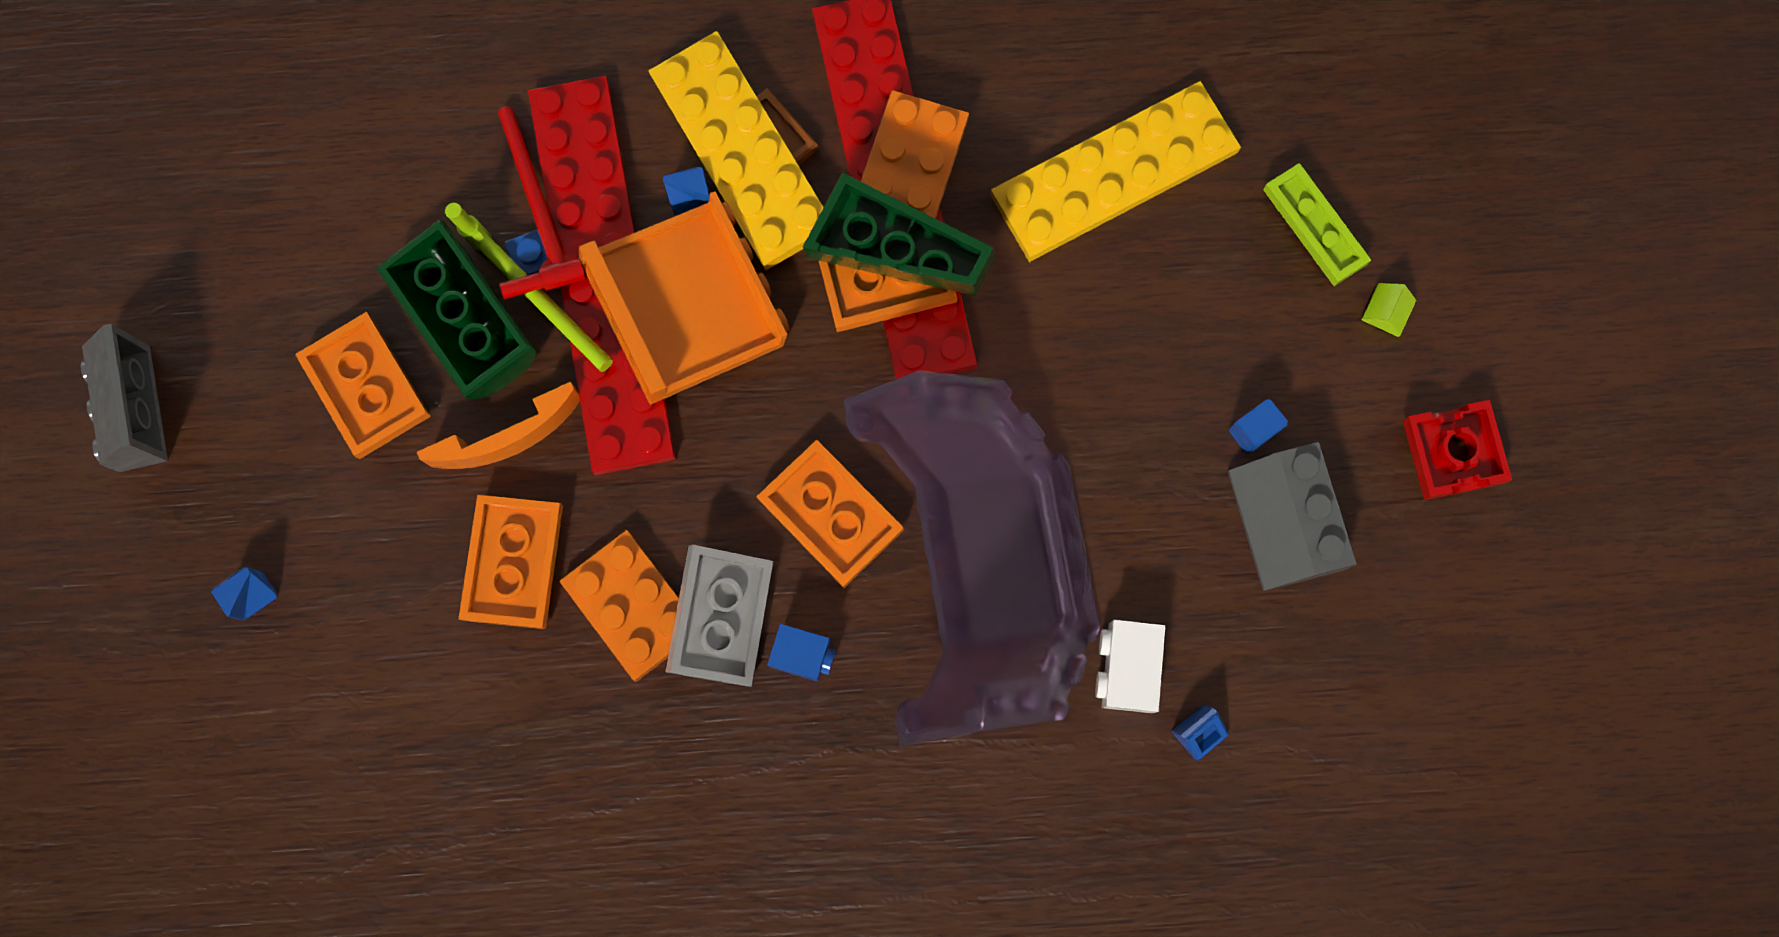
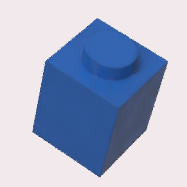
M780 624L767 665L776 670L819 682L822 673L830 674L836 650L829 649L831 645L830 638Z

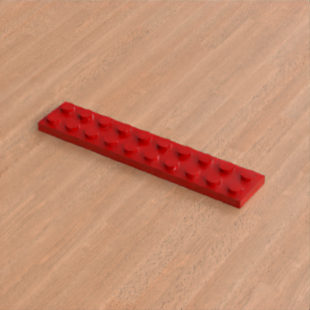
M848 0L812 8L849 176L859 181L863 177L891 91L894 90L913 96L891 0ZM939 207L936 219L943 222L941 209ZM956 292V303L883 321L897 386L977 368L969 327L959 292Z
M606 75L528 90L547 207L563 254L579 258V246L595 241L599 248L636 233L610 86ZM583 269L585 280L561 286L565 313L613 360L612 365L607 370L600 372L570 341L592 473L596 476L676 460L666 400L663 399L651 405L649 404Z

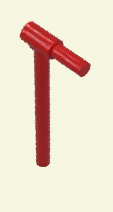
M510 106L502 107L499 109L498 115L548 258L547 261H544L541 268L538 269V273L500 283L499 286L505 300L543 288L547 291L585 280V275L579 258L563 254L514 110Z

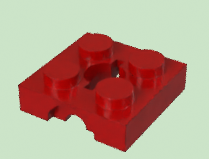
M1490 400L1467 404L1463 407L1441 413L1427 412L1412 415L1403 420L1424 500L1502 485L1512 481ZM1451 437L1459 439L1466 445L1468 456L1465 462L1451 456L1448 450V442Z

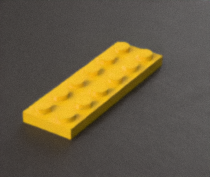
M718 32L710 34L650 69L649 73L724 201L729 204L737 223L765 270L802 250L824 207Z
M1199 81L991 189L990 195L1026 258L1031 262L1230 158L1239 152L1241 146L1203 84Z

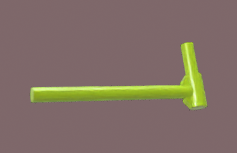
M457 203L447 205L445 214L456 225L458 233L474 249L480 250L509 280L528 276L492 240L490 233L474 216L468 215ZM542 289L524 294L600 372H604L612 365L613 360Z

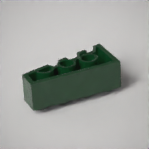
M843 172L803 245V249L809 259L976 296L995 260L993 247Z

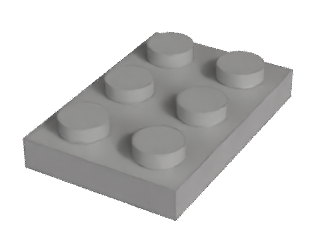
M698 545L688 546L666 666L667 673L752 687L773 561Z

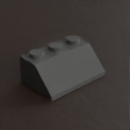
M113 324L103 325L82 346L84 361L81 362V373L84 380L88 383L90 396L86 407L89 418L94 423L96 437L92 442L93 453L100 465L117 472L167 462L168 458L150 345Z
M1319 442L1280 451L1228 471L1263 591L1341 572L1357 565Z

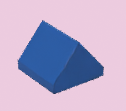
M1204 704L1171 731L1196 761L1203 758L1229 735L1218 712L1213 707Z

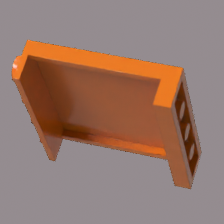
M716 191L710 193L708 203L599 248L595 241L579 246L581 265L650 405L783 347L788 335L789 325L780 308L774 309L768 297L771 295L769 283L763 273H756L751 263L753 253L750 245L744 237L739 239L733 227L736 223L734 214L727 202L721 203Z

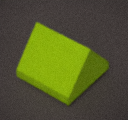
M1378 283L1361 320L1400 337L1416 299L1405 284Z

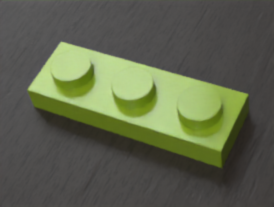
M1300 163L1266 184L1263 189L1333 286H1336L1369 264L1371 261L1370 257Z

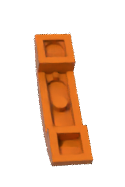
M568 382L532 399L539 414L469 446L456 434L417 451L418 457L421 461L434 468L463 469L488 465L514 456L532 447L558 428L579 404V392L571 382Z

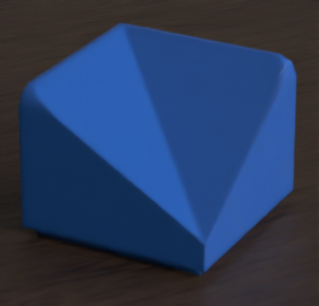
M699 166L662 177L675 216L708 203L710 192L702 167Z
M1268 399L1236 421L1229 429V432L1244 452L1251 454L1280 433L1287 426L1286 423L1288 421L1275 404Z
M243 567L211 591L226 616L245 621L277 598V592L264 572L249 567Z

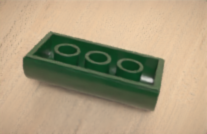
M438 220L376 267L465 398L478 399L501 390L520 377L535 360V349L444 220Z

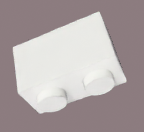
M1113 620L1109 623L1108 630H1101L1099 655H1106L1105 672H1098L1095 696L1102 698L1101 708L1143 713L1159 712L1165 625Z

